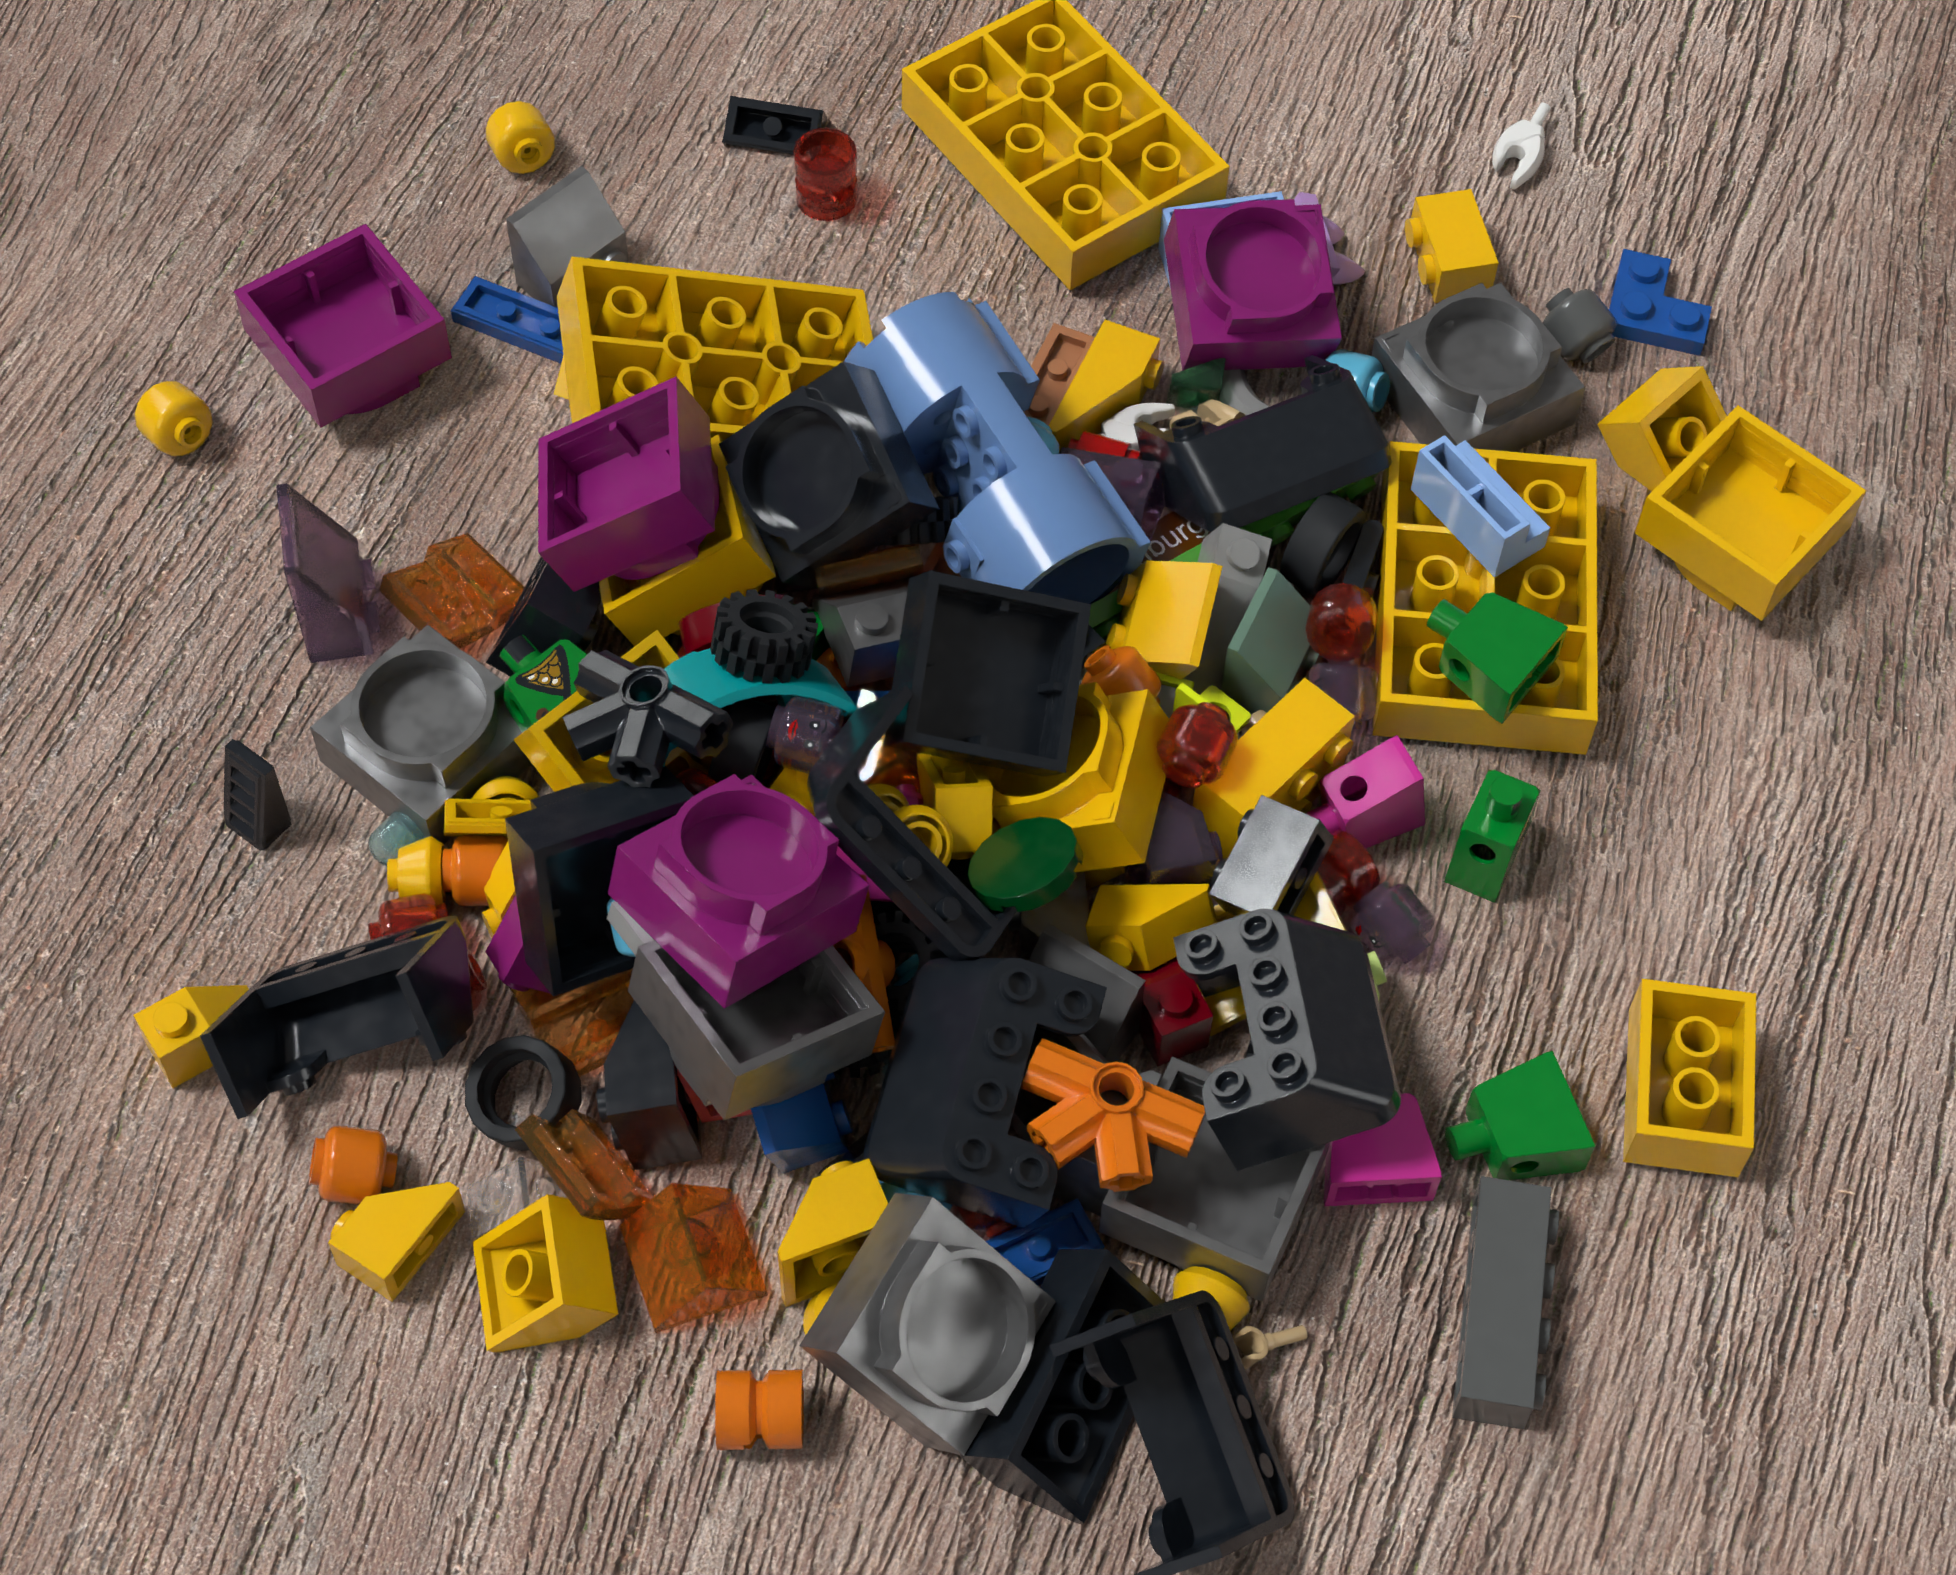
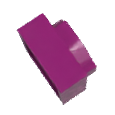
M1294 199L1246 201L1227 208L1174 209L1164 237L1182 372L1306 367L1304 358L1314 355L1326 360L1332 352L1336 351L1342 336L1321 204L1295 205Z
M366 223L234 291L245 332L320 428L346 414L369 412L400 398L420 387L419 375L452 358L445 319Z
M677 376L538 439V553L573 592L612 575L623 579L635 580L652 577L697 558L699 544L707 534L715 531V518L719 508L718 466L711 458L710 417Z
M733 774L691 797L680 808L677 815L617 846L608 895L725 1009L856 932L869 884L836 854L839 839L805 807L785 794L764 787L753 775L740 780Z

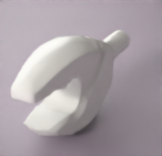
M1540 103L1530 121L1523 119L1508 127L1494 146L1492 163L1495 172L1500 170L1506 159L1510 157L1520 159L1518 169L1515 171L1510 184V188L1514 190L1536 173L1543 160L1545 131L1541 125L1551 109L1547 103Z
M1141 403L1126 407L1102 422V433L1098 435L1131 443V449L1140 451L1133 424L1143 420L1153 425L1157 421L1170 418L1175 415V405ZM1159 428L1163 432L1169 430L1166 428Z

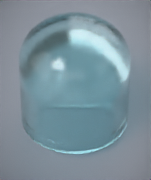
M394 811L371 833L368 846L372 856L380 864L387 866L388 859L398 858L400 847L425 837L410 817L403 812Z

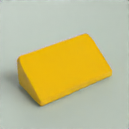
M448 798V800H445L444 836L501 835L507 837L505 818L532 810L530 800Z

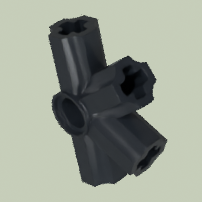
M591 650L578 663L579 671L574 681L575 688L581 696L594 703L564 716L563 720L583 762L612 749L608 769L614 779L622 780L631 787H651L652 782L661 776L669 743L700 759L706 756L716 758L728 745L729 732L733 726L728 712L672 684L667 672L661 667L654 665L639 667L607 650L602 652Z

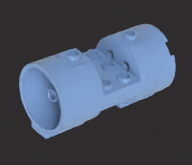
M942 292L920 298L885 317L882 322L887 329L882 331L867 346L863 342L858 341L851 349L844 361L875 371L922 473L933 472L935 485L943 496L958 497L960 514L952 519L943 545L946 562L953 572L960 573L961 577L1093 604L1112 591L1126 573H1132L1141 565L1151 542L1097 462L1094 460L1083 465L1078 457L1071 454L1052 455L1023 412L1029 409L1040 379L987 301L974 305L970 298L967 301L960 300L956 292Z

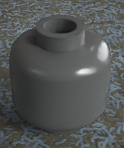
M1566 288L1555 295L1545 306L1549 314L1545 317L1543 324L1562 346L1560 354L1568 361L1581 359L1586 364L1601 355L1616 340L1612 335L1617 326L1616 318L1591 289H1583L1573 293L1570 288Z

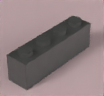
M1484 1176L1480 1178L1472 1200L1452 1418L1524 1429L1532 1411L1542 1410L1546 1391V1375L1536 1373L1538 1353L1546 1354L1551 1328L1550 1319L1541 1317L1542 1298H1551L1555 1278V1264L1545 1262L1547 1244H1555L1559 1226V1210L1550 1209L1552 1187Z

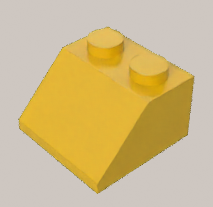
M1703 366L1661 368L1597 425L1618 467L1652 492L1727 415Z
M1146 560L1131 574L1126 573L1117 594V604L1123 605L1119 624L1114 623L1110 628L1106 645H1109L1112 650L1122 646L1134 647L1155 672L1178 679L1185 678L1199 667L1223 566L1203 562Z
M869 1158L857 1163L852 1161L835 1163L826 1168L821 1173V1176L812 1179L778 1249L781 1296L785 1307L812 1298L825 1287L839 1283L888 1205Z
M546 1194L473 1241L487 1351L497 1353L580 1338L618 1315L602 1205Z

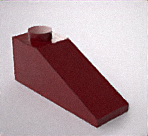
M1177 957L1151 971H1131L1146 980L1139 1033L1157 1067L1170 1062L1171 1057L1178 1059L1208 1047L1213 1014L1194 979L1186 976L1181 969Z

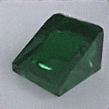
M1226 358L1215 359L1172 374L1166 404H1174L1176 407L1197 410L1199 404L1210 399L1218 401L1222 388Z

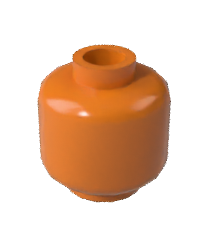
M1106 645L1095 651L1084 663L1087 672L1080 685L1097 682L1106 696L1149 689L1158 704H1160L1158 697L1162 685L1160 678L1136 648L1122 646L1112 650L1109 645Z
M501 835L458 836L453 842L452 849H443V891L452 892V898L461 906H489L484 887L490 879L493 867L505 848L508 839Z
M339 1125L333 1126L328 1130L325 1138H315L310 1164L309 1184L318 1185L319 1195L325 1201L359 1205L366 1196L380 1194L382 1187L393 1188L398 1154L387 1152V1141L381 1131Z

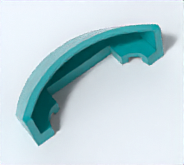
M710 648L700 652H691L663 669L667 672L672 684L719 708L754 697L775 695L782 713L801 711L808 716L811 715L812 719L810 721L814 720L817 723L820 721L821 729L825 728V720L827 727L840 723L851 717L857 709L854 702L830 671L813 659H811L808 671L804 670L802 677L797 679L791 675L790 682L781 683L777 677H773L772 684L762 683V677L754 676L753 681L743 679L744 672L742 671L737 672L735 675L727 672V664L719 666L715 661V655H711ZM669 743L665 762L669 753L677 747L676 745Z

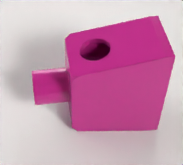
M1396 735L1325 775L1320 780L1322 805L1305 813L1319 819L1332 836L1336 835L1345 852L1354 854L1425 825L1424 778L1400 738Z
M1410 1093L1401 1094V1104L1398 1112L1384 1125L1330 1142L1325 1164L1324 1206L1434 1201L1442 1178L1441 1169L1417 1098Z

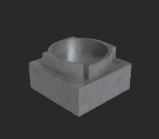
M1480 283L1450 296L1436 304L1426 316L1382 334L1374 340L1372 356L1382 363L1384 372L1390 378L1387 401L1420 444H1430L1445 435L1455 446L1466 440L1475 449L1515 452L1574 425L1585 390V386L1561 358L1562 346L1535 313L1522 303L1516 301L1502 283L1487 289Z
M429 625L425 626L411 640H408L405 636L402 637L366 669L355 688L310 727L320 762L417 840L433 836L445 844L453 837L444 836L445 800H448V798L471 799L475 792L488 781L500 776L517 778L532 765L513 740L522 732L503 701L505 682L472 656L461 651Z
M653 940L638 946L628 989L630 995L668 1044L671 1057L682 1076L705 1107L712 1104L723 1120H727L754 1107L772 1105L825 1083L828 1074L870 1056L885 1014L883 1008L833 945L724 1009Z
M1171 1057L1158 1087L1204 1105L1202 1089L1211 1072ZM1205 1114L1187 1158L1148 1142L1153 1173L1151 1184H1146L1130 1191L1113 1192L1109 1189L1102 1203L1099 1232L1159 1257L1180 1270L1191 1266H1200L1222 1273L1241 1285L1248 1296L1263 1302L1326 1158L1330 1142L1237 1171L1208 1124Z
M895 1193L799 1346L922 1445L964 1456L987 1416L998 1417L1017 1385L1031 1357L1035 1335L1056 1301L934 1197Z

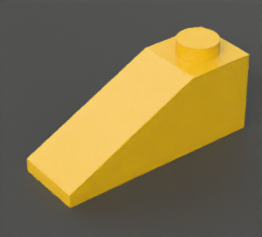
M1104 319L1049 424L1052 434L1059 443V454H1066L1071 438L1079 440L1083 431L1095 434L1100 433L1102 422L1126 407L1140 404L1148 388L1156 389L1164 369V361L1158 359L1160 338Z

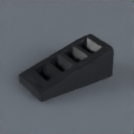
M232 739L225 745L223 805L225 823L227 827L255 848L265 850L292 825L291 818L274 766L239 740Z

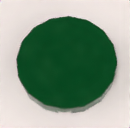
M1046 817L1024 819L999 829L982 842L971 858L968 876L979 901L989 909L1004 912L1001 906H1015L1017 912L1029 911L1053 901L1071 886L1077 877L1074 869L1078 862L1082 865L1084 855L1072 828L1061 820Z

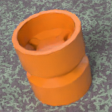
M803 1369L769 1370L763 1380H756L751 1370H718L715 1394L717 1450L751 1449L757 1439H763L768 1449H803Z

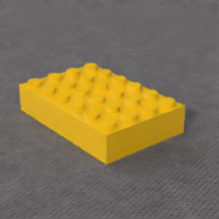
M1035 0L902 69V110L1069 290L1078 287L1159 242L1162 208L1226 199L1230 166L1067 0Z
M571 256L557 294L572 423L677 376L710 417V437L712 438L719 434L725 440L799 387L807 386L843 362L858 341L863 342L867 346L873 340L865 293L862 289Z
M1390 441L1389 450L1392 463L1383 471L1380 523L1383 526V534L1379 544L1378 574H1380L1378 582L1375 677L1378 676V678L1374 680V688L1375 683H1377V692L1375 693L1374 690L1375 707L1373 709L1372 736L1394 737L1398 735L1399 738L1586 755L1598 722L1597 459L1475 449L1550 527L1544 548L1494 578L1411 490L1419 450L1429 444ZM1495 593L1559 621L1568 627L1559 657L1503 724L1496 721L1441 673L1439 662L1446 638L1427 627V621L1434 608L1443 599L1468 614L1484 594Z

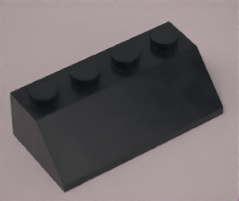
M1059 1249L1040 1287L1056 1302L1035 1335L1034 1346L1027 1367L998 1417L988 1415L965 1455L959 1456L997 1488L1074 1523L1084 1524L1134 1414L1123 1386L1116 1389H1108L1089 1375L1083 1360L1084 1348L1054 1357L1050 1345L1131 1313L1165 1303V1301L1108 1249Z

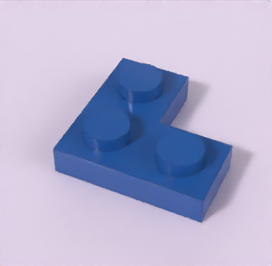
M1623 249L1609 306L1610 312L1617 321V326L1612 335L1617 338L1700 356L1705 343L1712 306L1663 296L1671 259Z

